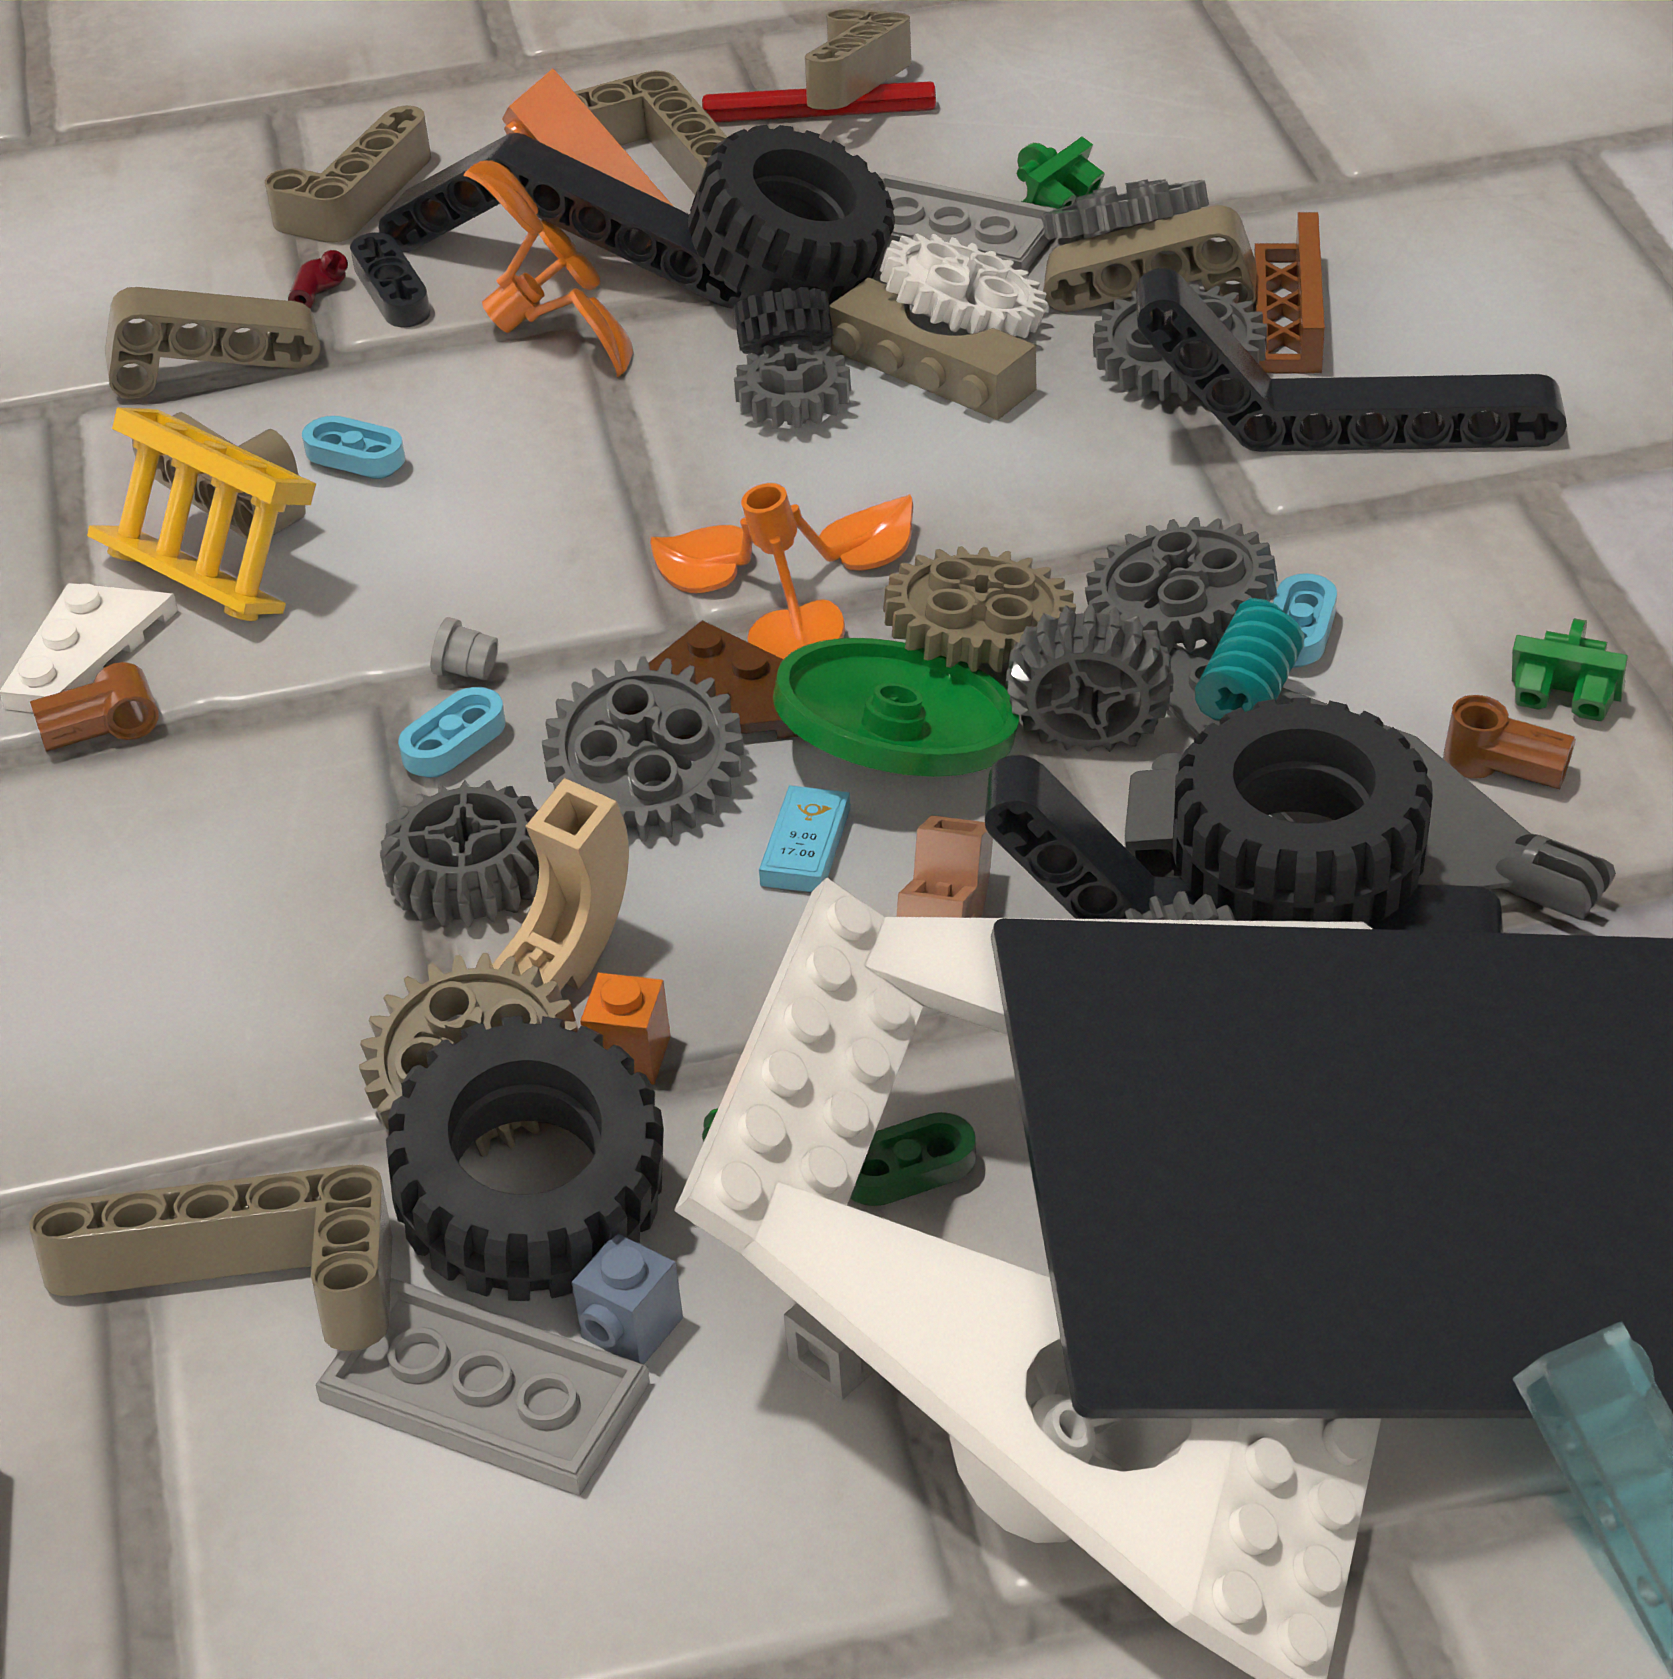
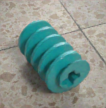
M1249 598L1242 602L1195 687V701L1200 711L1211 719L1220 722V719L1225 714L1240 707L1246 712L1253 710L1257 702L1272 699L1276 701L1289 677L1290 671L1297 661V657L1304 647V633L1299 624L1287 613H1284L1276 604L1265 599Z

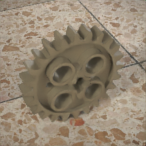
M960 546L957 549V555L950 556L941 549H935L934 560L918 554L915 556V565L901 563L899 574L891 573L889 575V585L885 586L883 612H885V625L892 626V637L894 639L906 638L905 649L908 651L924 647L925 660L928 661L941 655L946 657V667L949 668L955 666L959 661L968 662V666L973 672L979 669L981 663H989L996 672H1002L1003 663L1009 662L1014 644L1020 643V637L1024 633L1026 626L1037 627V623L1040 621L1043 613L1059 619L1065 605L1075 613L1076 604L1073 603L1074 592L1064 590L1065 579L1050 578V567L1032 569V558L1028 557L1015 562L1011 560L1010 551H1005L998 557L990 556L987 547H982L978 555L969 554L963 546Z
M482 953L476 967L467 969L462 956L455 955L452 972L443 974L437 965L430 963L428 964L429 981L421 984L414 978L407 976L404 978V983L409 994L404 999L389 994L383 997L390 1016H370L368 1021L375 1037L361 1040L360 1046L367 1061L359 1064V1070L365 1081L366 1087L364 1090L372 1108L377 1110L383 1126L389 1129L388 1117L392 1102L402 1096L401 1083L412 1067L420 1064L427 1069V1052L446 1039L453 1045L462 1040L461 1030L481 1022L484 1023L486 1029L502 1026L503 1017L523 1016V1023L541 1024L542 1016L565 1020V1029L577 1032L579 1029L575 1022L576 1019L569 999H562L558 983L555 980L543 983L537 966L534 965L520 974L515 957L509 956L499 969H494L489 954ZM462 1015L455 1020L447 1021L453 1016ZM520 1121L499 1126L479 1137L475 1144L482 1157L488 1156L490 1141L498 1136L511 1149L516 1147L514 1129L523 1126L528 1131L537 1134L540 1132L538 1122Z

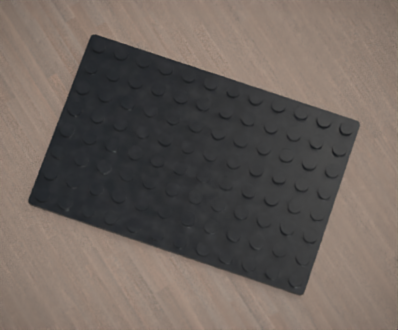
M1009 918L999 919L994 923L991 943L1071 1402L1077 1414L1085 1418H1673V938Z

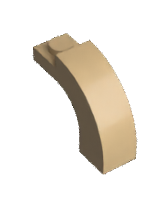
M564 778L525 826L539 860L537 890L532 906L522 926L492 964L494 969H499L509 956L515 957L520 974L535 965L539 968L543 983L555 980L560 991L565 984L579 990L599 960L619 914L626 887L629 864L627 829L617 801Z

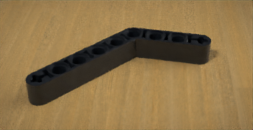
M509 133L407 189L382 216L378 225L379 233L392 236L402 252H409L500 204L498 200L483 185L463 175L471 166L480 161H494L506 167L522 184L538 207V213L536 214L538 218L723 307L732 309L734 305H737V302L748 300L750 296L741 290L736 293L725 285L724 278L721 275L714 276L706 267L705 257L698 256L692 242L688 227L690 214L520 133Z
M1167 268L1153 269L1146 272L1139 279L1136 286L1137 325L1141 334L1236 440L1249 450L1272 452L1543 447L1557 442L1565 433L1567 423L1560 387L1553 378L1547 375L1500 374L1271 379L1176 271ZM1200 341V343L1190 344L1189 342ZM1225 378H1233L1231 380H1222Z
M1010 755L999 759L992 765L988 777L984 818L986 830L1075 919H1127L1125 911L1130 908L1143 915L1150 911L1149 902L1151 897L1157 896L1162 901L1163 906L1173 904L1176 894L1185 891L1191 905H1194L1201 898H1197L1189 890L1182 877H1154L1036 759L1025 755ZM1418 884L1411 897L1402 904L1399 903V908L1379 923L1373 919L1369 920V927L1372 929L1504 933L1500 899L1494 892L1477 886Z

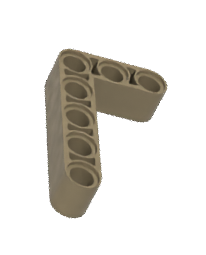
M659 70L648 71L574 91L620 145L648 138L692 193L696 195L713 149L719 142L725 140L727 136L673 74Z
M346 1165L69 1199L54 1202L41 1208L32 1216L29 1222L44 1287L50 1293L58 1296H77L311 1266V1279L324 1341L331 1348L341 1351H356L368 1348L379 1342L386 1335L389 1327L393 1237L381 1175L373 1167Z

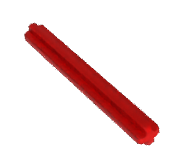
M931 81L880 84L849 105L828 110L809 107L807 105L806 88L704 95L702 98V108L714 122L923 111L935 108L936 89Z

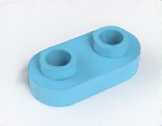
M325 416L313 420L302 431L307 458L325 467L364 475L372 479H382L392 475L405 462L402 437L399 432L388 427L343 416Z
M1304 573L1292 575L1284 579L1279 584L1277 595H1275L1273 601L1284 613H1287L1299 624L1304 633V647L1297 657L1293 668L1303 667L1321 658L1336 614L1337 589L1330 580L1320 575Z
M465 688L455 692L408 725L401 732L398 739L402 764L405 769L418 776L429 778L442 776L500 735L506 724L503 702L500 695L488 688Z

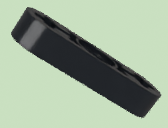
M374 232L354 239L350 244L354 271L387 323L396 327H412L426 321L430 316L427 289L394 238L385 233Z

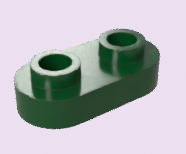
M937 1112L875 1131L850 1199L863 1205L881 1206L964 1178L971 1172L976 1162V1137L973 1127L968 1121L958 1115Z

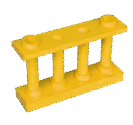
M117 407L112 429L134 439L132 446L137 449L119 526L89 525L87 536L108 546L107 553L110 556L125 561L140 562L225 605L224 613L231 617L246 621H256L259 614H283L286 603L259 590L278 512H284L286 505H311L316 483L158 409ZM168 455L172 457L171 465L176 470L158 540L142 532V527L159 456ZM206 473L212 476L211 484L215 486V491L199 556L196 559L180 551L198 474ZM245 492L252 495L251 503L256 507L237 579L220 571L219 568L238 493Z

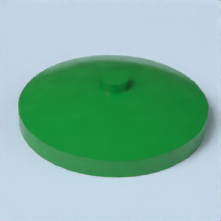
M841 638L819 641L800 647L791 652L780 663L773 693V702L777 714L800 738L837 758L884 772L912 776L943 777L974 773L992 767L999 759L1006 757L1013 748L1020 718L1018 714L1012 713L1008 691L982 670L971 671L967 662L959 661L955 666L949 668L946 667V657L940 655L934 659L925 660L924 647L908 651L905 649L906 643L873 638Z

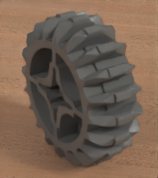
M1091 602L1084 613L1076 614L1065 605L1059 619L1043 613L1040 621L1037 623V627L1026 626L1024 633L1020 637V643H1015L1014 649L1010 653L1009 669H1007L1006 687L1010 695L1012 713L1021 715L1024 730L1038 729L1042 744L1057 739L1062 742L1066 751L1075 745L1082 746L1089 752L1093 747L1104 746L1111 752L1119 741L1136 747L1141 733L1154 734L1159 718H1165L1166 711L1170 706V692H1173L1174 674L1171 673V657L1168 654V647L1160 646L1157 630L1143 631L1139 615L1126 621L1121 620L1116 606L1107 615L1099 614Z
M464 780L460 788L448 790L439 785L438 793L433 796L417 794L415 806L398 807L397 820L386 823V834L384 840L381 841L382 850L380 851L385 884L390 888L391 895L395 896L396 900L399 901L402 910L415 911L420 921H426L436 916L443 928L454 919L463 920L469 928L474 919L487 917L495 923L498 912L506 910L518 913L521 900H533L539 879V860L536 849L525 827L538 811L533 805L531 796H517L513 786H506L497 791L490 780L480 787H470L467 781Z

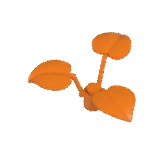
M487 160L480 161L471 166L463 176L469 177L483 185L521 227L528 232L506 272L496 280L500 286L482 301L487 315L502 331L510 333L525 319L532 323L540 315L574 303L607 351L616 370L617 377L621 376L626 371L633 354L632 342L620 323L595 297L588 298L584 292L574 288L567 295L540 304V300L545 296L541 286L564 266L581 287L593 290L599 286L600 276L592 263L581 252L577 251L574 242L561 228L543 219L540 221L536 215L538 213L537 205L518 179L506 167L497 162ZM539 234L558 260L535 279L526 272L520 276L515 275Z
M765 483L751 488L743 495L741 505L745 518L740 520L742 528L735 525L710 526L672 537H651L650 544L655 563L664 579L676 589L688 593H705L729 585L737 575V566L747 565L751 561L753 543L761 548L763 552L773 554L789 610H776L763 615L749 629L747 638L749 643L784 659L800 647L819 641L841 639L845 633V622L842 612L831 601L824 599L816 600L799 607L784 553L793 545L797 528L828 562L840 558L842 564L847 569L857 571L878 568L893 562L906 551L912 535L913 501L909 494L855 512L829 524L818 536L802 517L799 505H790L786 489L776 483Z

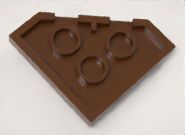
M702 620L648 663L650 670L658 671L662 662L669 658L671 659L672 672L675 675H679L690 665L694 666L696 685L712 677L715 680L716 696L728 694L731 701V713L739 714L740 734L776 730L777 739L799 737L782 721L774 707L773 693L777 671L780 663L784 660ZM628 711L624 714L634 715L641 711ZM681 735L676 738L681 740L690 739L694 737V735Z

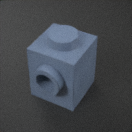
M620 1234L611 1240L609 1239L572 1281L581 1337L614 1355L644 1365L683 1319L676 1262Z

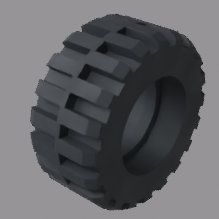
M767 125L754 126L748 131L742 129L719 142L708 159L688 218V227L693 245L698 256L705 257L704 262L714 276L721 275L724 278L725 285L736 293L741 290L750 296H763V292L773 291L776 293L781 292L785 288H791V291H796L800 287H808V291L817 288L821 289V292H827L828 302L831 305L868 277L873 279L895 225L894 207L890 194L885 190L884 183L876 172L871 173L868 170L867 162L861 157L850 155L845 151V146L834 140L830 143L819 138L820 134L808 130L805 133L794 131L791 126L779 125L775 129H769Z
M1292 698L1291 703L1276 704L1275 699L1257 702L1253 710L1246 712L1240 707L1225 714L1220 719L1219 726L1212 722L1194 738V742L1184 751L1179 761V770L1175 776L1173 856L1175 865L1182 872V880L1197 898L1205 894L1210 895L1216 909L1228 905L1232 910L1235 921L1364 922L1369 926V920L1373 919L1379 923L1399 908V903L1402 904L1411 897L1418 886L1419 876L1424 872L1433 800L1432 781L1427 776L1428 768L1415 748L1410 749V742L1397 729L1391 727L1386 730L1383 728V722L1379 717L1365 710L1360 715L1349 711L1347 704L1329 700L1328 705L1312 704L1311 698ZM1282 812H1305L1321 815L1333 821L1296 823L1280 820L1269 815Z
M523 1016L503 1017L502 1026L486 1029L483 1022L461 1030L462 1040L453 1045L446 1039L428 1051V1068L426 1069L420 1064L412 1067L401 1083L402 1096L392 1102L388 1117L389 1136L386 1138L392 1201L397 1221L404 1224L406 1239L416 1254L426 1256L430 1253L431 1269L448 1281H454L459 1274L465 1276L467 1291L488 1297L493 1288L508 1290V1301H530V1291L549 1289L551 1299L572 1294V1281L609 1239L611 1240L620 1234L640 1244V1232L649 1230L658 1211V1195L662 1193L664 1138L661 1109L655 1106V1091L645 1074L641 1072L634 1073V1059L617 1045H613L608 1050L603 1047V1035L586 1026H580L579 1030L574 1032L565 1029V1020L542 1016L541 1024L523 1023ZM520 1121L545 1122L566 1129L582 1140L594 1155L586 1168L571 1181L558 1188L536 1194H510L491 1189L471 1177L459 1164L465 1151L479 1137L499 1126Z

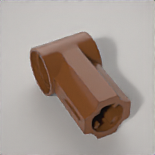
M127 662L113 663L104 667L91 684L30 701L46 752L108 733L119 739H138L153 730L159 719L158 708L145 674L141 668Z
M1468 695L1458 699L1453 704L1443 759L1466 778L1477 779L1485 778L1497 771L1559 790L1561 789L1576 741L1575 736L1508 718L1509 713L1506 707L1498 700L1488 696Z

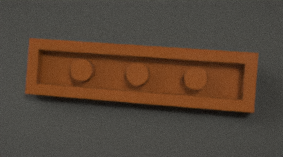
M1298 212L1296 243H1255L1254 258L1257 265L1255 307L1256 312L1263 313V323L1267 324L1265 361H1259V365L1266 373H1322L1325 324L1318 212ZM1269 262L1293 263L1280 269ZM1282 287L1292 293L1282 298L1272 291ZM1284 316L1293 322L1282 327L1273 322V320ZM1284 345L1298 354L1270 352Z

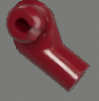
M328 250L324 252L321 258L304 263L297 272L288 295V301L303 303L308 308H311L316 294L339 286L345 279V271L348 268V260L344 254L337 250Z

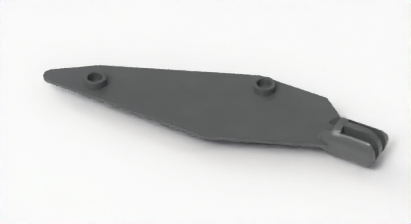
M1173 647L1168 653L1171 657V673L1174 674L1169 710L1198 736L1212 722L1218 726L1220 725L1219 721L1203 714L1195 701V687L1209 660ZM1282 687V691L1275 702L1276 704L1291 703L1292 698L1310 697ZM1311 698L1312 704L1328 705L1327 703ZM1383 724V728H1385L1386 730L1391 728L1390 726ZM1398 730L1410 742V749L1415 748L1428 768L1427 776L1432 781L1433 800L1424 872L1419 876L1418 884L1477 886L1488 890L1504 888L1520 898L1577 920H1584L1590 909L1611 885L1616 874L1614 865L1604 858L1548 837L1531 834L1417 736ZM1281 813L1289 822L1322 823L1333 821L1330 818L1312 813Z

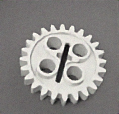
M918 233L914 234L913 240L906 236H901L899 242L891 241L880 267L882 272L880 280L887 283L886 291L898 294L896 300L898 303L914 305L912 313H924L930 317V322L933 324L941 321L948 323L950 330L953 332L963 328L969 334H974L995 328L1012 336L1018 335L1027 338L1029 332L1036 333L1048 302L1044 301L1047 294L1038 290L1040 283L1027 279L1029 272L1014 270L1012 268L1013 261L1002 260L996 257V252L994 251L980 252L974 243L969 244L968 247L962 246L953 237H951L949 242H944L936 234H932L930 240Z

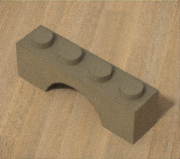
M869 277L829 305L834 335L831 339L832 351L995 420H999L1037 390L1035 344L995 328L959 336L940 335L925 331L910 321V304L898 303L896 301L898 294L886 291V284Z

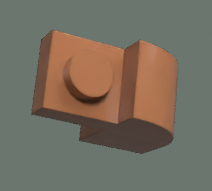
M931 815L917 828L913 880L898 893L896 917H982L988 890L993 838L986 830L985 822Z

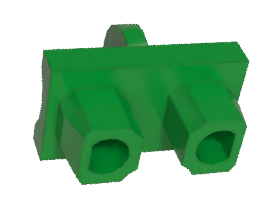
M1082 136L1059 153L1052 147L1047 148L1040 143L1034 142L1022 148L1018 153L1017 163L1019 169L1016 174L1020 181L1026 182L1027 196L1021 202L1060 209L1073 205L1076 195L1069 189L1078 196L1092 194L1093 190H1098L1105 173L1088 160L1093 144Z
M1574 618L1572 621L1569 635L1546 631L1544 639L1516 635L1512 649V681L1515 682V704L1540 710L1547 707L1552 689L1574 693L1572 713L1576 714L1579 718L1601 722L1604 720L1613 701H1622L1626 682L1625 672L1628 655L1606 651L1608 642L1585 638L1587 620Z

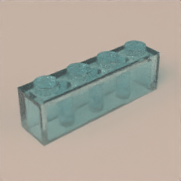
M1621 1321L1541 1356L1512 1379L1670 1676L1673 1677V1414L1654 1381L1653 1366L1647 1353L1638 1343L1632 1341Z

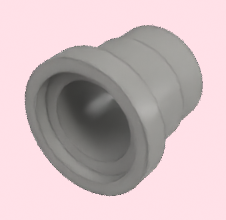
M446 617L441 623L434 640L430 661L431 672L446 677L451 672L465 677L471 676L487 680L496 662L499 645L498 638L462 627L461 620Z

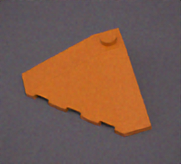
M553 68L508 106L502 118L506 124L504 127L506 134L520 133L673 206Z

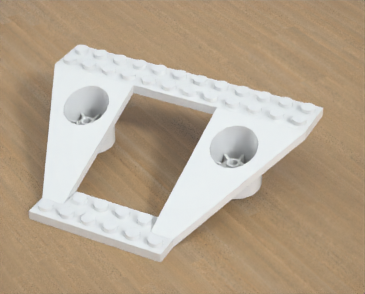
M826 878L811 893L674 1211L739 1252L950 1434L958 1474L978 1507L1005 1531L1035 1543L1066 1542L1072 1539L1168 1623L1255 1679H1327L1381 1418L1082 1417L1072 1407L1049 1277L847 1206L923 1006L1007 1035L991 943L994 923L1003 918L884 917L829 878ZM1009 918V919H1040V918ZM1043 919L1372 929L1364 922Z

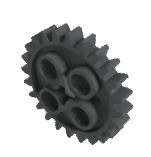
M1145 179L1125 183L1127 193L1117 194L1115 185L1093 190L1092 194L1077 197L1076 205L1065 206L1041 214L1046 239H1059L1082 234L1083 239L1124 229L1123 227L1137 226L1201 209V207L1209 205L1205 180L1169 185L1166 179L1154 181Z
M1195 282L1191 285L1192 289L1258 364L1259 361H1265L1267 324L1263 323L1262 312H1253V302L1245 301L1238 303L1239 293L1237 292L1222 297L1220 296V286H1215L1204 292L1200 291L1199 283ZM1131 291V302L1116 299L1114 300V310L1103 309L1102 320L1095 321L1093 357L1096 358L1097 369L1105 370L1106 380L1119 379L1121 390L1138 386L1139 397H1144L1153 390L1158 391L1160 401L1167 399L1170 393H1178L1182 401H1187L1190 392L1193 391L1147 341L1138 328L1136 291ZM1192 341V342H1189V343H1190V344H1196V343H1200V341ZM1225 378L1222 380H1231L1233 378Z
M1194 517L1187 527H1179L1176 520L1172 519L1167 524V530L1159 531L1154 526L1148 525L1146 526L1147 536L1139 538L1129 533L1126 534L1125 547L1109 545L1107 547L1109 558H1096L1094 560L1095 571L1086 574L1088 586L1085 587L1087 604L1089 605L1091 602L1097 613L1107 615L1116 606L1120 619L1123 621L1139 615L1143 631L1157 630L1161 646L1168 647V653L1175 644L1183 643L1185 649L1188 652H1192L1198 640L1204 639L1212 646L1218 645L1217 634L1225 633L1242 602L1249 598L1265 599L1270 602L1269 597L1277 595L1276 581H1278L1275 557L1271 555L1270 544L1268 542L1260 543L1258 532L1254 531L1244 535L1242 524L1240 523L1223 530L1222 519L1219 518L1215 519L1207 527L1200 525L1199 517Z
M642 656L638 661L636 671L628 672L622 661L616 660L614 676L607 678L600 670L594 668L591 670L593 686L588 688L574 681L571 684L574 702L566 699L556 700L558 718L546 719L545 725L548 739L542 740V749L546 761L544 765L548 782L553 783L555 790L560 782L566 778L617 801L626 829L628 826L637 827L638 836L641 841H646L650 827L659 825L667 838L672 837V821L678 819L689 828H695V810L699 808L708 814L714 815L717 812L715 795L730 797L732 794L731 778L740 777L741 775L739 756L744 755L743 735L740 734L739 714L731 713V701L728 694L716 696L715 680L712 677L696 685L694 666L690 665L679 675H675L672 672L671 659L666 658L658 671L649 669L646 656ZM628 711H641L634 715L624 714ZM681 735H694V737L690 739L681 740L676 738ZM598 756H609V757H610V758H608V759H606V760H604V761H593V760H592V759H594V758H596V757H598ZM655 780H660L664 782L658 786L644 785L645 783Z

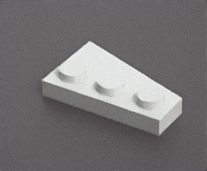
M68 583L0 689L4 709L33 713L30 701L93 683L96 675L104 668L103 666L121 650L132 652L145 641L143 631L155 620L166 623L178 612L174 593Z

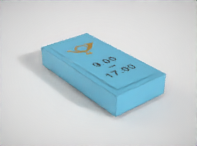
M789 785L759 868L760 886L812 892L828 878L851 809L850 792Z

